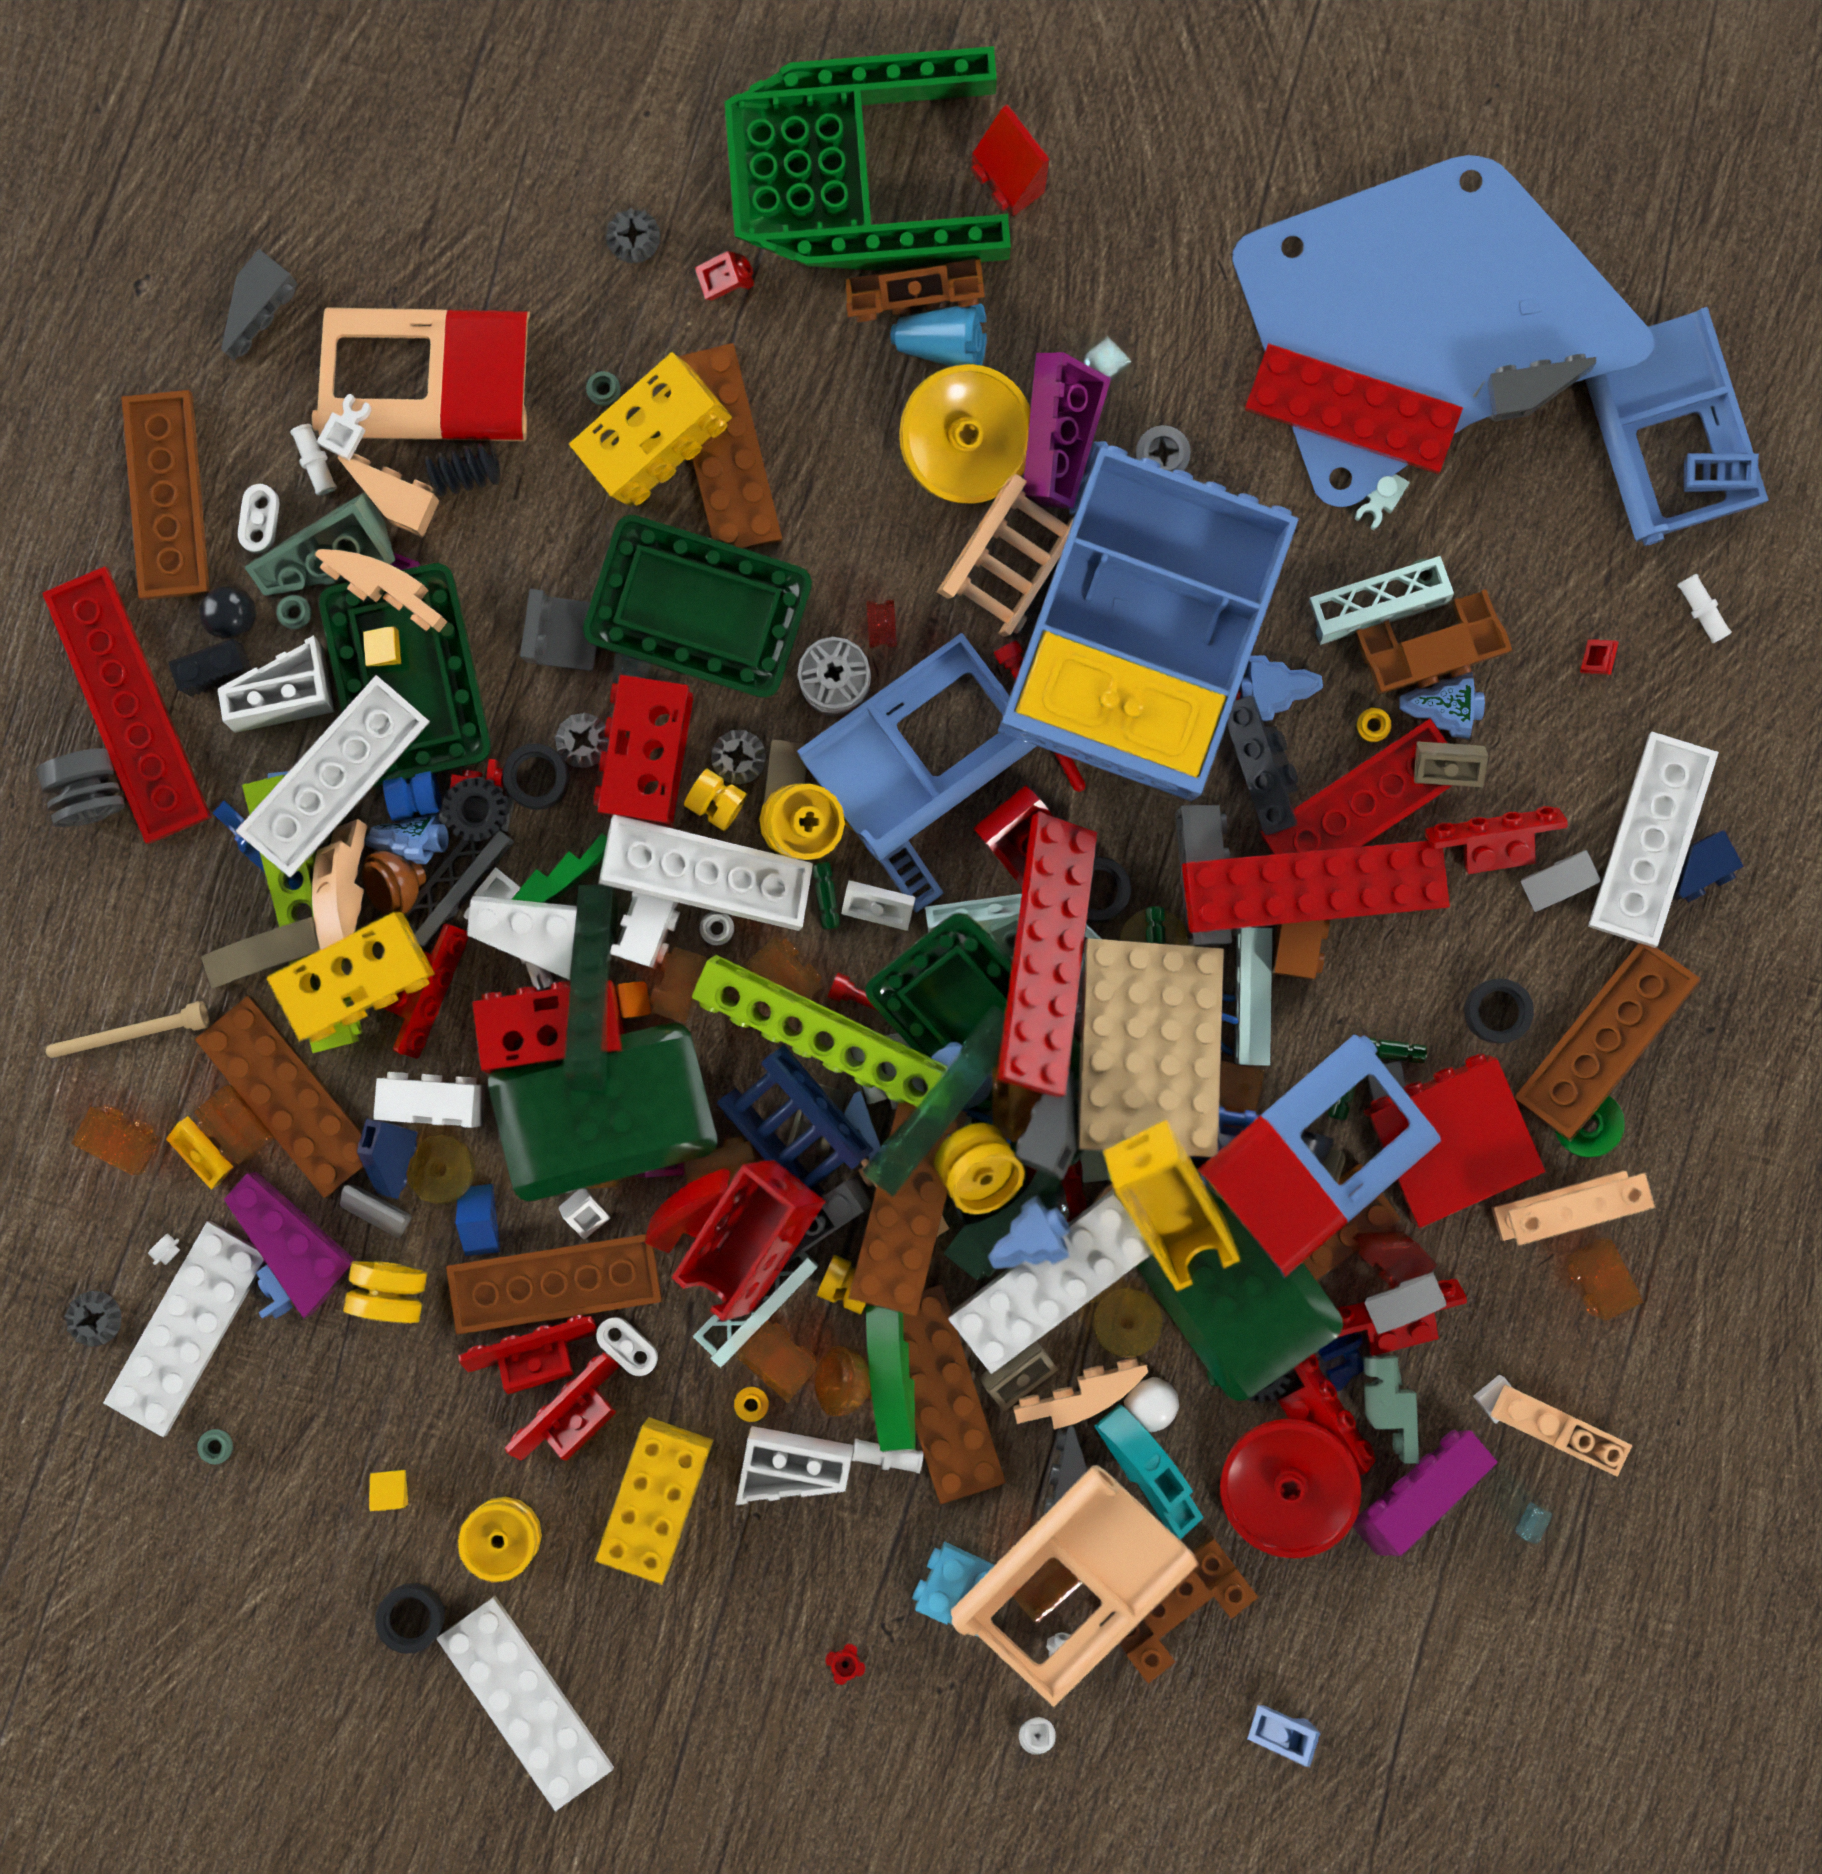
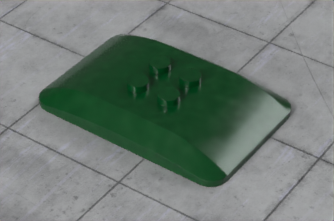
M627 515L622 517L615 526L584 621L583 633L588 642L596 647L758 698H768L777 693L780 688L812 589V580L807 570L800 566L641 516Z
M431 563L401 570L422 583L429 590L421 601L447 621L440 632L431 626L425 631L410 619L414 613L405 606L397 610L384 600L383 596L386 592L383 593L377 602L368 596L363 601L347 589L350 582L326 588L319 598V609L342 712L377 675L430 721L372 787L381 786L383 781L402 777L408 780L419 773L431 771V774L478 764L483 762L491 751L488 726L455 578L452 571L441 563ZM395 626L399 630L401 664L366 667L363 632Z
M954 913L872 976L866 985V997L913 1050L931 1058L938 1050L945 1048L949 1043L957 1042L962 1046L977 1051L990 1062L994 1068L992 1076L993 1085L990 1093L980 1105L970 1109L993 1118L1005 1119L1004 1126L1013 1127L1031 1114L1035 1103L1041 1100L1044 1094L997 1080L1013 960L973 918L964 913ZM1073 1030L1069 1068L1074 1072L1075 1081L1079 1078L1081 1038ZM1016 1111L1017 1114L1013 1118L1008 1120L1010 1115L1014 1114Z
M680 1023L663 1024L620 1035L622 1051H610L494 1069L488 1079V1088L515 1194L527 1202L538 1201L710 1155L716 1148L717 1135L692 1036L688 1028ZM593 1044L581 1045V1049L593 1048Z
M1207 1187L1227 1221L1240 1261L1224 1268L1217 1250H1202L1195 1254L1188 1263V1271L1193 1284L1179 1291H1176L1153 1253L1136 1265V1267L1225 1394L1233 1400L1244 1401L1333 1341L1342 1331L1343 1319L1304 1262L1284 1278L1279 1268L1224 1200L1216 1196Z

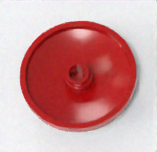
M1279 1419L1254 1427L1234 1444L1223 1466L1220 1494L1229 1522L1246 1542L1262 1552L1277 1557L1305 1558L1332 1548L1349 1532L1360 1508L1361 1479L1352 1454L1334 1434L1311 1422L1297 1419Z

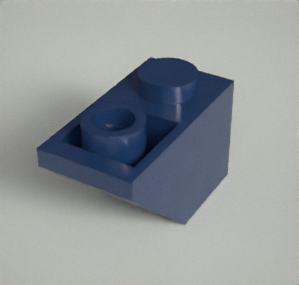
M1725 830L1715 832L1689 846L1673 895V901L1685 898L1687 902H1690L1706 894L1704 887L1715 882L1718 887L1736 878L1734 871L1744 866Z
M366 1119L357 1154L376 1193L399 1199L400 1192L404 1189L407 1182L406 1171L410 1158L413 1157L416 1151L418 1132L385 1122Z

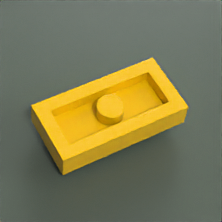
M189 1116L178 1122L166 1138L211 1190L221 1184L233 1169L226 1155L215 1147L206 1137L202 1128L196 1125Z

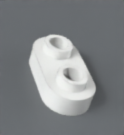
M264 484L252 485L245 491L242 498L238 527L240 544L249 552L255 554L264 553L273 546L280 502L278 495L269 486ZM266 498L268 500L267 506L259 509V500ZM256 532L263 533V538L260 542L253 541V536Z
M610 1317L598 1327L596 1334L598 1344L627 1372L635 1376H644L655 1368L658 1361L656 1348L625 1319ZM611 1328H618L621 1331V1338L619 1340L611 1339L609 1335ZM643 1351L647 1355L645 1363H638L635 1360L636 1352Z

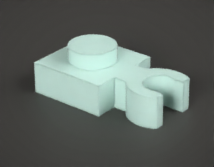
M1397 474L1393 477L1385 476L1381 478L1377 483V489L1365 497L1370 502L1358 509L1355 514V520L1359 521L1364 513L1369 512L1374 516V522L1371 524L1370 529L1375 530L1382 521L1381 510L1384 509L1391 513L1410 482Z

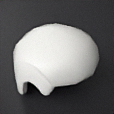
M1151 1377L1140 1381L1128 1392L1124 1400V1407L1148 1432H1156L1166 1428L1175 1419L1179 1409L1178 1394L1169 1382L1158 1377Z

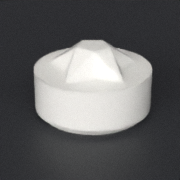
M1032 1718L1026 1721L1020 1728L1019 1741L1028 1753L1034 1755L1045 1753L1055 1743V1729L1045 1718Z

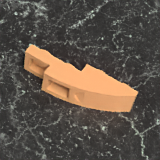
M319 549L315 553V556L323 562L319 568L335 580L342 576L350 582L347 589L364 601L368 596L377 602L383 593L386 592L383 599L397 610L405 606L414 613L410 619L425 631L431 626L440 632L447 623L440 614L421 601L429 590L422 583L394 566L353 552Z
M359 819L336 827L333 831L331 844L318 849L316 853L312 882V904L320 950L355 932L358 915L361 911L364 889L354 882L358 875L359 860L365 845L364 839L368 827Z
M1130 1358L1118 1361V1367L1104 1370L1103 1366L1084 1369V1375L1077 1377L1079 1391L1074 1392L1073 1387H1066L1052 1391L1053 1397L1040 1399L1039 1395L1020 1398L1019 1404L1013 1406L1016 1422L1018 1424L1051 1416L1052 1425L1055 1430L1090 1418L1107 1409L1131 1391L1148 1373L1147 1365L1144 1361L1138 1363L1137 1358Z
M1505 1384L1490 1414L1491 1417L1617 1477L1632 1447L1627 1442Z

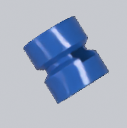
M431 771L415 774V777L408 780L399 777L383 781L385 801L393 822L413 818L417 811L422 816L440 813L442 801L435 773L431 774Z

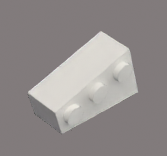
M314 635L304 640L305 644L288 653L284 651L275 656L276 660L260 669L254 668L218 688L222 720L234 733L335 712L325 650Z
M633 892L627 915L624 914L620 924L623 928L617 945H612L610 954L656 969L658 963L664 964L670 946L665 941L669 930L675 931L681 912L676 911L678 902Z
M472 896L467 935L570 980L577 906Z
M387 1072V1078H377L373 1120L460 1125L461 1127L483 1126L486 1085L476 1084L477 1078L456 1076V1082L449 1083L442 1082L443 1075L422 1074L421 1081L408 1080V1073Z
M752 1426L747 1441L736 1505L747 1504V1501L763 1499L772 1501L780 1500V1497L801 1495V1497L845 1491L854 1445Z

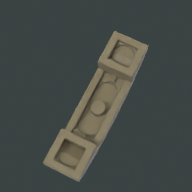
M313 917L306 918L201 956L211 989L319 951L320 947Z

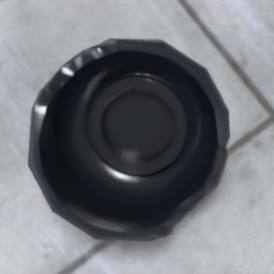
M219 587L208 592L199 607L202 626L209 634L222 639H231L243 632L250 631L257 614L254 601L247 592L233 587Z

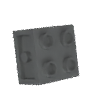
M530 589L520 657L530 664L593 671L597 647L589 643L583 633V625L590 602L548 597L543 590Z

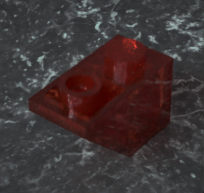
M1404 1232L1357 1233L1353 1237L1361 1247L1357 1253L1371 1267L1375 1264L1378 1265L1382 1270L1378 1276L1392 1290L1396 1286L1399 1287L1401 1282L1429 1274L1437 1266L1422 1247Z

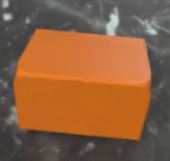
M646 982L618 984L617 992L623 1018L629 1019L651 1014Z

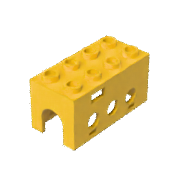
M671 352L572 440L569 445L611 497L632 507L634 504L639 505L650 496V490L659 482L663 483L669 480L676 473V467L685 459L690 460L701 451V445L706 440L720 435L727 428V422L732 416L693 368ZM657 375L659 378L649 385V382ZM657 385H667L658 394L652 397L653 390ZM631 408H641L631 418L626 419L627 413ZM602 424L603 427L596 434H594L593 431H595ZM605 431H615L601 443V436ZM658 431L661 433L659 437L651 438ZM619 438V442L613 445L612 443Z
M394 912L270 975L267 979L299 1040L310 1038L313 1043L336 1033L334 1026L341 1022L343 1026H347L367 1017L368 1015L365 1010L372 1006L375 1010H378L398 1001L399 999L396 994L403 990L409 994L430 984L427 978L435 973L405 915ZM377 941H380L385 948L384 956L380 960L373 954V946ZM346 957L353 964V970L350 975H346L342 970V962ZM314 974L321 980V986L318 991H315L311 986V978ZM350 996L354 1005L347 1008L343 999Z
M1167 1119L1103 1151L1116 1194L1176 1291L1193 1284L1188 1271V1263L1195 1254L1202 1250H1217L1224 1268L1240 1261L1225 1217Z
M650 1417L641 1427L595 1560L596 1562L659 1584L663 1583L670 1569L714 1441L713 1439Z

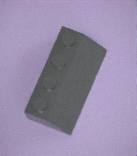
M1183 805L1175 812L1187 946L1227 945L1232 943L1233 936H1237V929L1189 933L1182 864L1186 862L1230 859L1229 848H1223L1222 834H1227L1226 814H1220L1219 805Z

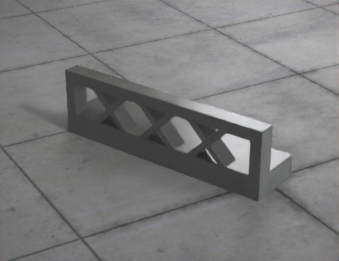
M499 830L483 850H477L476 841L472 839L469 841L462 839L419 891L415 904L405 914L408 920L415 910L429 909V917L418 930L409 923L419 944L424 947H430L440 934L445 923L448 924L514 844V840ZM471 843V851H464ZM472 855L473 863L462 876L455 877L454 862L458 857ZM449 870L450 877L442 878L445 875V873ZM450 882L451 890L440 903H433L432 889L436 884ZM427 897L428 904L420 905L422 901Z

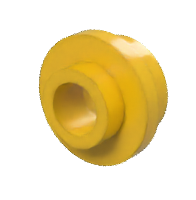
M1369 708L1358 717L1356 723L1357 731L1364 740L1379 742L1386 738L1391 730L1390 717L1382 709ZM1373 719L1378 722V731L1369 730L1367 725L1369 720Z
M746 1387L737 1394L734 1408L741 1419L755 1422L762 1419L767 1413L769 1400L766 1393L760 1388ZM747 1399H755L758 1403V1408L754 1411L748 1410L745 1407Z

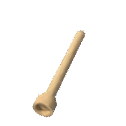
M203 1001L187 1004L186 1008L181 1009V1013L50 1044L46 1048V1054L48 1057L55 1058L183 1026L186 1029L191 1028L193 1031L208 1028L210 1023L208 1010Z

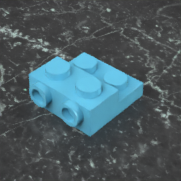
M944 1541L941 1550L934 1548L927 1567L931 1569V1572L926 1582L920 1579L914 1591L912 1599L917 1601L915 1610L946 1625L948 1623L952 1624L951 1610L995 1565Z

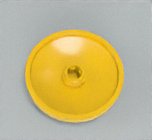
M956 365L944 368L930 375L920 383L909 397L900 421V447L910 473L928 492L947 501L972 504L996 498L1009 477L1014 474L1021 477L1025 472L1031 411L1027 399L1017 385L1008 377L992 368L981 365Z

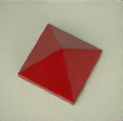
M1588 639L1580 672L1583 674L1611 675L1619 642L1616 640Z

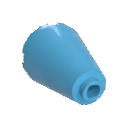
M982 303L967 307L954 306L899 317L897 324H893L891 327V343L896 345L898 352L951 367L964 364L982 366L987 333H982L980 322L986 323L984 306Z

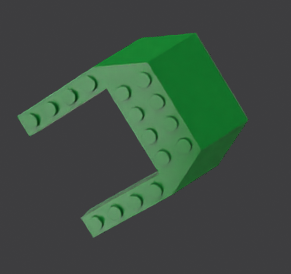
M994 46L790 62L781 67L778 73L764 81L759 80L751 85L746 92L738 93L724 101L735 238L802 265L877 271L927 267L981 259V262L1009 260L1011 244L1008 214L871 225L862 105L996 95L997 76Z

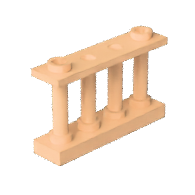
M1017 474L1008 478L936 591L946 599L953 598L955 594L959 596L963 594L1004 621V625L998 632L1003 637L1011 635L1012 632L1017 634L1024 626L1028 618L1024 613L1060 558L1074 519H1070L1066 525L1025 497L1026 493L1022 489L1027 481ZM1010 508L1014 510L1016 508L1020 509L1059 536L1049 553L1007 526L1008 521L1004 517ZM992 536L996 539L998 537L1002 538L1041 565L1031 582L988 554L990 550L985 547ZM974 565L977 567L983 566L1023 593L1013 610H1010L970 583L971 579L967 575Z
M1625 1170L1491 1207L1500 1240L1505 1241L1515 1238L1517 1245L1655 1208L1645 1173L1628 1177Z

